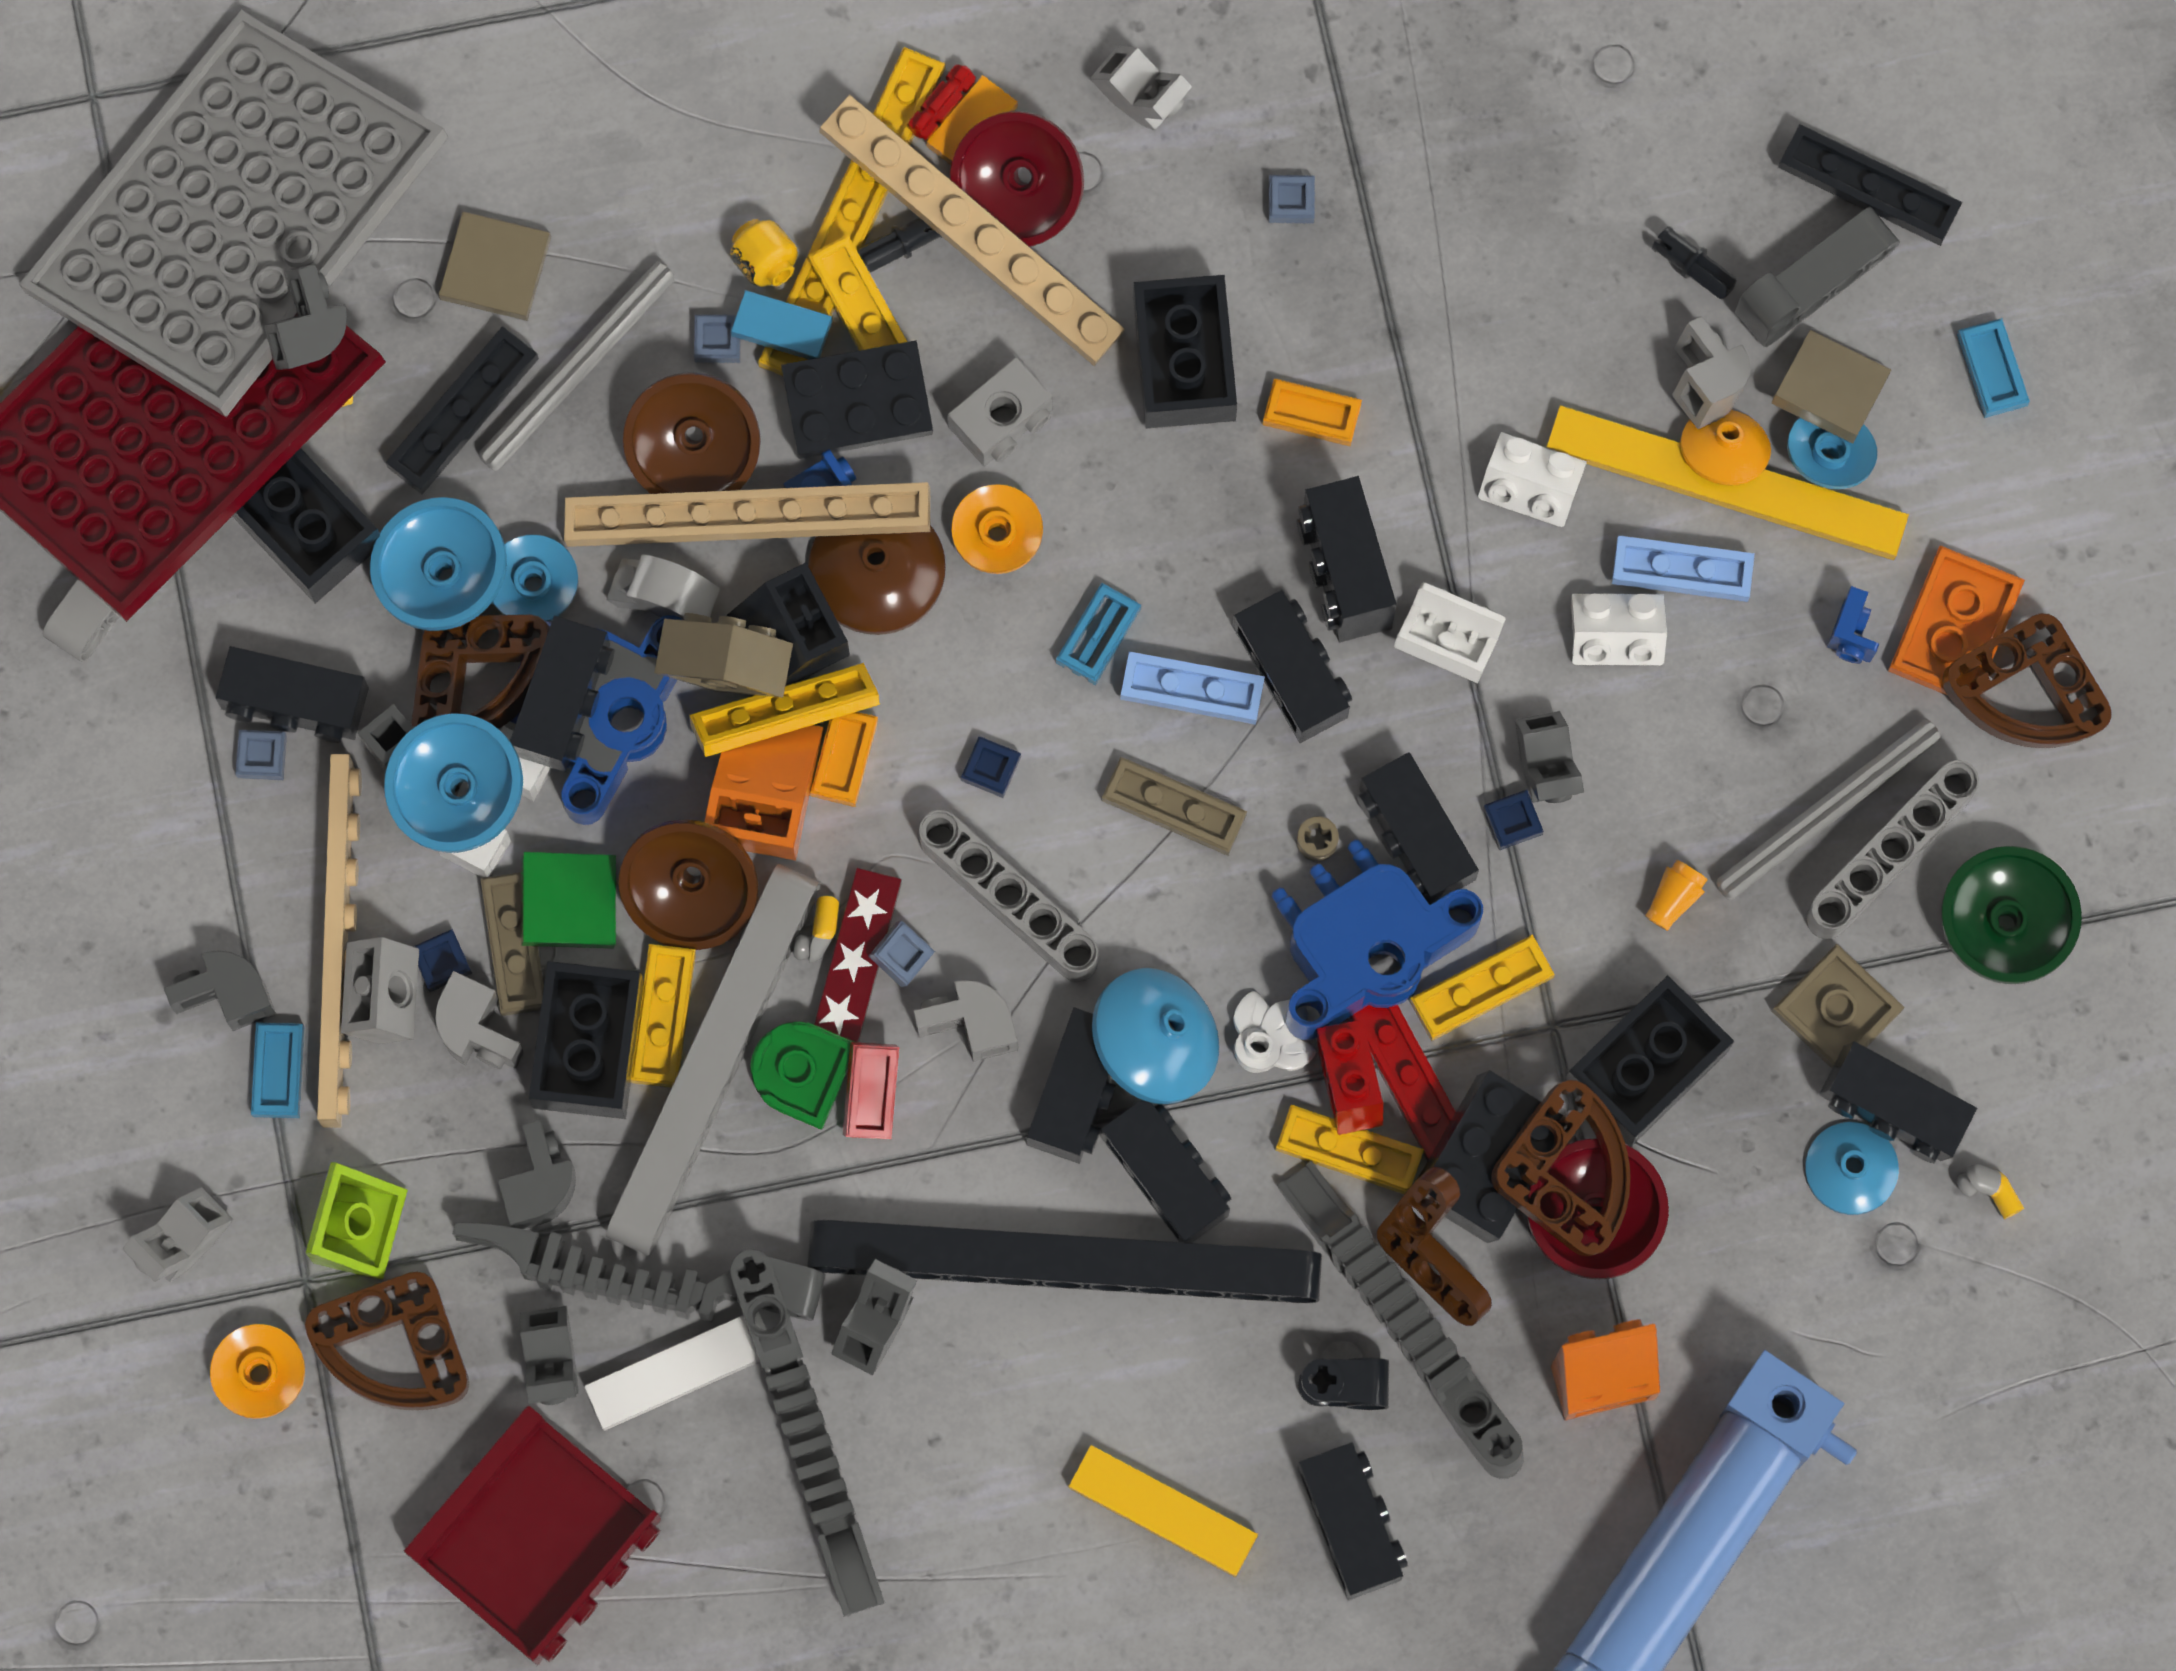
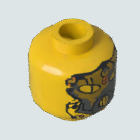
M753 219L743 224L732 237L733 244L730 255L734 264L751 284L758 287L770 284L779 286L793 275V265L797 260L798 251L793 241L776 222Z

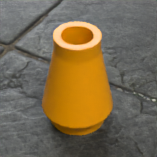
M1676 860L1671 868L1666 867L1650 909L1645 917L1668 931L1672 924L1705 893L1702 888L1708 879L1682 861Z

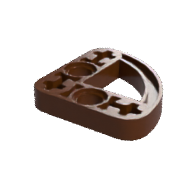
M2040 613L2034 615L1962 656L1945 669L1942 677L1945 692L1967 719L1988 734L2015 745L2030 748H2056L2072 745L2099 733L2108 726L2111 720L2112 710L2108 700L2061 622L2050 614ZM2036 627L2039 630L2046 628L2049 631L2050 636L2045 640L2046 644L2043 641H2039L2025 650L2021 642L2035 634L2037 631ZM1995 646H2006L2013 652L2014 664L2012 668L2001 669L1996 666L1992 659V651ZM2066 663L2074 669L2076 680L2073 686L2063 687L2057 683L2054 678V668L2057 664ZM1982 665L1986 673L1970 683L1971 689L1968 685L1960 687L1957 684L1956 679L1961 675L1960 670L1965 674ZM2032 666L2066 724L2041 726L2018 721L1992 707L1980 695ZM2084 687L2087 693L2080 696L2079 699L2076 698L2069 702L2067 696L2073 695ZM2084 707L2086 709L2092 707L2096 709L2098 715L2093 718V722L2091 720L2083 722L2080 719L2079 714L2084 711Z
M537 615L477 616L470 622L452 629L440 631L425 630L421 645L411 720L412 726L416 727L418 724L436 716L461 713L467 663L522 662L508 685L494 699L480 709L468 714L486 720L498 729L503 727L521 711L550 626ZM490 629L499 630V639L494 646L488 649L479 648V639L484 632ZM536 630L540 634V638L532 639L531 646H528L522 638L532 637L533 631ZM511 631L517 638H512ZM448 632L458 639L446 641L445 648L438 644L439 640L446 639ZM461 640H466L467 647ZM440 673H450L451 681L449 686L442 692H431L430 684L433 678ZM430 703L437 705V710H435L430 705Z
M1568 1080L1556 1084L1547 1093L1495 1164L1491 1180L1494 1188L1501 1196L1571 1251L1580 1256H1592L1602 1253L1609 1247L1623 1221L1630 1192V1165L1622 1133L1609 1109L1585 1084L1576 1080ZM1574 1091L1578 1095L1575 1103L1580 1108L1578 1111L1573 1109L1566 1112L1560 1119V1123L1567 1125L1564 1131L1563 1127L1556 1120L1546 1117L1544 1114L1548 1111L1551 1116L1556 1115L1564 1105L1563 1099L1559 1097L1560 1094L1566 1095ZM1585 1119L1597 1137L1605 1163L1606 1189L1600 1213L1547 1172ZM1537 1126H1545L1553 1133L1554 1144L1546 1153L1535 1150L1531 1144L1530 1135ZM1520 1166L1523 1169L1520 1177L1530 1186L1536 1185L1538 1180L1543 1183L1542 1186L1532 1193L1529 1202L1524 1200V1196L1530 1193L1527 1188L1521 1184L1513 1185L1512 1187L1507 1185L1509 1175L1505 1172L1506 1167L1512 1169ZM1547 1192L1558 1194L1563 1201V1212L1556 1219H1550L1541 1212L1540 1200ZM1575 1209L1580 1214L1573 1218L1574 1221L1583 1227L1592 1224L1597 1227L1594 1232L1595 1237L1599 1239L1597 1243L1591 1242L1583 1245L1581 1243L1583 1233L1574 1225L1567 1226L1565 1231L1561 1229V1226L1572 1217Z
M417 1271L406 1273L320 1304L307 1315L305 1322L306 1333L321 1362L340 1383L368 1401L400 1410H430L455 1404L462 1400L468 1392L470 1385L469 1377L439 1290L432 1278L425 1273ZM417 1282L422 1289L429 1287L430 1292L423 1296L424 1304L416 1306L412 1300L398 1303L403 1312L395 1315L394 1305L386 1294L387 1291L395 1289V1296L398 1299L411 1293L409 1285ZM373 1297L382 1300L385 1304V1314L381 1320L375 1323H367L360 1318L359 1309L363 1301ZM350 1305V1314L358 1329L350 1332V1326L346 1322L334 1327L335 1336L327 1338L323 1332L315 1333V1328L321 1325L320 1317L329 1315L332 1321L345 1318L346 1315L341 1309ZM404 1323L426 1388H400L377 1382L353 1368L336 1348ZM431 1325L439 1326L445 1332L444 1344L434 1351L425 1350L419 1344L421 1331ZM452 1352L454 1359H446L444 1361L449 1373L452 1376L459 1375L460 1380L454 1383L455 1391L447 1394L443 1388L435 1389L434 1384L441 1380L437 1365L434 1363L427 1368L425 1362L440 1360Z

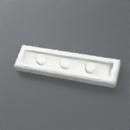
M757 1312L755 1325L760 1329L766 1330L759 1312ZM743 1315L584 1387L605 1431L760 1361Z

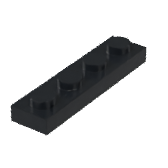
M1799 124L1778 168L1860 208L1867 209L1871 207L1879 217L1939 246L1943 243L1962 204L1961 201L1801 124Z
M502 326L385 462L387 468L420 494H423L539 359L538 354Z

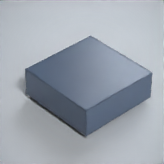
M1270 175L1269 223H1314L1315 176Z
M695 315V363H740L741 339L732 337L731 334L737 315Z
M239 730L236 762L237 778L284 780L286 733Z
M898 921L868 957L899 986L905 987L908 986L935 951L903 921Z

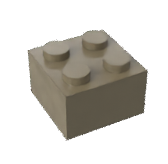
M685 613L683 620L664 619L655 674L712 691L783 698L793 643L775 638L776 630L755 625H749V628L745 629L747 621L728 616H719L718 622L711 623V617L694 613Z

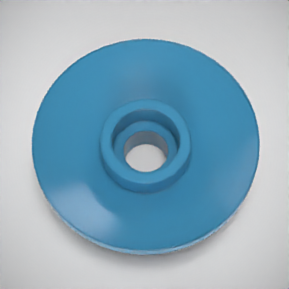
M1799 418L1794 423L1788 435L1787 451L1793 466L1804 478L1821 487L1830 489L1854 487L1869 477L1877 461L1875 439L1864 424L1853 444L1802 418ZM1824 454L1832 456L1833 459L1826 457Z
M524 535L505 543L507 554L506 574L501 589L493 600L495 607L503 615L531 614L539 616L544 621H551L554 616L561 615L572 603L578 588V571L569 551L556 540L542 535ZM536 577L541 579L542 586L536 591L528 590L525 585L530 578Z
M1844 1122L1827 1128L1813 1141L1805 1160V1175L1810 1190L1824 1206L1841 1214L1860 1215L1877 1209L1890 1197L1897 1184L1899 1164L1896 1152L1889 1140L1874 1134L1869 1130V1125L1858 1122ZM1849 1158L1859 1159L1862 1163V1171L1859 1173L1850 1172L1846 1168V1160Z

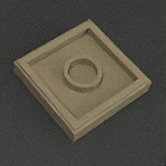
M462 212L439 292L440 300L528 321L551 240L550 232Z
M1810 330L1771 404L1853 444L1888 379L1891 369Z
M1836 944L1771 1012L1826 1064L1833 1068L1844 1045L1856 1041L1868 1047L1905 1007Z

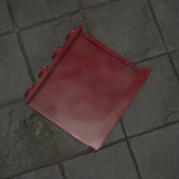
M528 1405L404 1549V1552L538 1666L543 1659L551 1662L560 1653L568 1641L563 1635L574 1622L581 1626L593 1614L599 1605L594 1599L606 1585L612 1589L621 1581L630 1568L625 1562L637 1548L644 1552L654 1542L661 1532L656 1527L661 1518L657 1512L649 1509Z

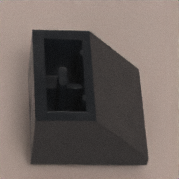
M806 562L765 582L726 615L747 621L745 629H748L749 625L776 630L775 638L793 643L785 686L794 684L850 656L848 640Z

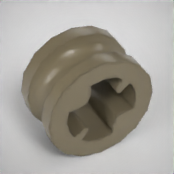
M1315 816L1306 819L1298 830L1297 847L1299 852L1308 860L1324 861L1329 859L1335 853L1338 846V830L1335 824L1325 817ZM1319 828L1321 835L1330 836L1331 842L1325 840L1324 849L1316 850L1314 843H1306L1305 836L1310 838L1312 829Z

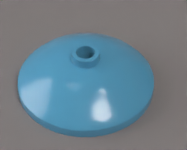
M439 497L425 499L407 506L398 512L381 530L380 537L376 539L371 554V582L382 605L402 623L428 631L452 629L466 624L479 616L496 598L506 574V547L500 531L494 522L475 505L455 498ZM453 569L450 578L446 580L439 579L440 573L443 570Z
M467 714L436 716L410 730L394 749L385 774L384 789L386 803L397 826L404 834L421 846L445 853L473 850L497 837L515 815L523 790L521 762L510 740L498 728L486 720ZM461 782H467L469 786L467 793L464 796L457 797L455 794L457 785Z
M1153 968L1131 970L1117 977L1100 994L1092 1018L1093 1040L1103 1066L1118 1085L1133 1096L1156 1104H1174L1184 1101L1207 1085L1218 1063L1219 1036L1209 1007L1194 988L1169 972ZM1168 1021L1172 1024L1174 1030L1170 1028Z

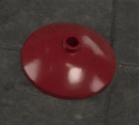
M1008 111L982 120L963 137L955 151L951 164L950 180L1028 247L1041 244L1059 234L1071 222L1082 200L1084 171L1075 145L1059 126L1034 113ZM1021 167L1030 171L1031 180L1029 183H1024L1019 179L1018 171Z
M1597 1138L1580 1140L1566 1145L1547 1172L1588 1205L1602 1209L1606 1189V1171L1602 1150ZM1626 1145L1630 1165L1628 1204L1617 1234L1609 1247L1602 1253L1592 1256H1580L1527 1216L1532 1236L1542 1253L1557 1267L1572 1275L1597 1280L1625 1275L1637 1269L1651 1257L1665 1234L1669 1217V1204L1664 1183L1650 1161L1628 1145ZM1538 1180L1536 1185L1530 1187L1527 1202H1529L1532 1193L1543 1185L1540 1180ZM1554 1192L1545 1193L1540 1200L1541 1212L1550 1219H1556L1562 1214L1564 1204L1561 1197ZM1575 1209L1572 1217L1561 1226V1229L1565 1231L1567 1226L1574 1225L1583 1233L1581 1240L1583 1245L1591 1242L1597 1243L1599 1239L1594 1235L1597 1227L1594 1224L1583 1227L1574 1221L1573 1218L1580 1214Z

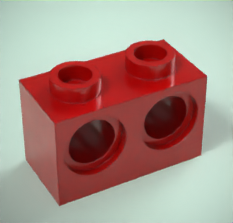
M1363 1019L1317 1028L1318 1056L1337 1135L1383 1126V1100Z

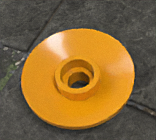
M1731 410L1725 417L1700 429H1697L1692 421L1689 420L1683 429L1680 439L1681 452L1688 466L1702 478L1721 485H1741L1753 481L1764 472L1771 456L1770 441L1764 429L1748 415L1735 410Z
M988 485L972 491L960 502L953 516L952 538L957 552L965 562L982 572L1003 574L1023 567L1035 556L1042 541L1043 521L1038 507L1024 492L1008 485ZM1000 527L1005 530L1006 536L1002 540H993L989 536L990 530Z
M265 1324L247 1325L227 1335L218 1345L210 1366L211 1384L220 1402L233 1413L252 1419L271 1417L288 1408L299 1395L305 1379L304 1357L297 1343L281 1329ZM257 1366L268 1368V1376L262 1382H255L252 1379V1371Z

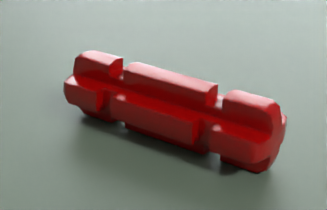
M959 64L955 65L945 77L947 82L942 80L921 106L923 112L917 111L909 120L908 128L916 138L929 139L938 128L936 122L942 123L963 98L961 92L963 91L966 94L976 82V76L969 67Z

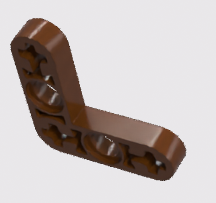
M1431 1167L1411 1185L1378 1227L1377 1239L1384 1251L1453 1319L1465 1326H1473L1490 1311L1492 1307L1491 1297L1484 1286L1431 1235L1460 1197V1188L1453 1176L1442 1168ZM1433 1190L1437 1194L1436 1199L1429 1195ZM1412 1207L1415 1208L1423 1216L1425 1221H1423L1420 1217L1417 1216V1214L1413 1211ZM1428 1262L1437 1269L1440 1276L1433 1271V1269L1429 1266Z

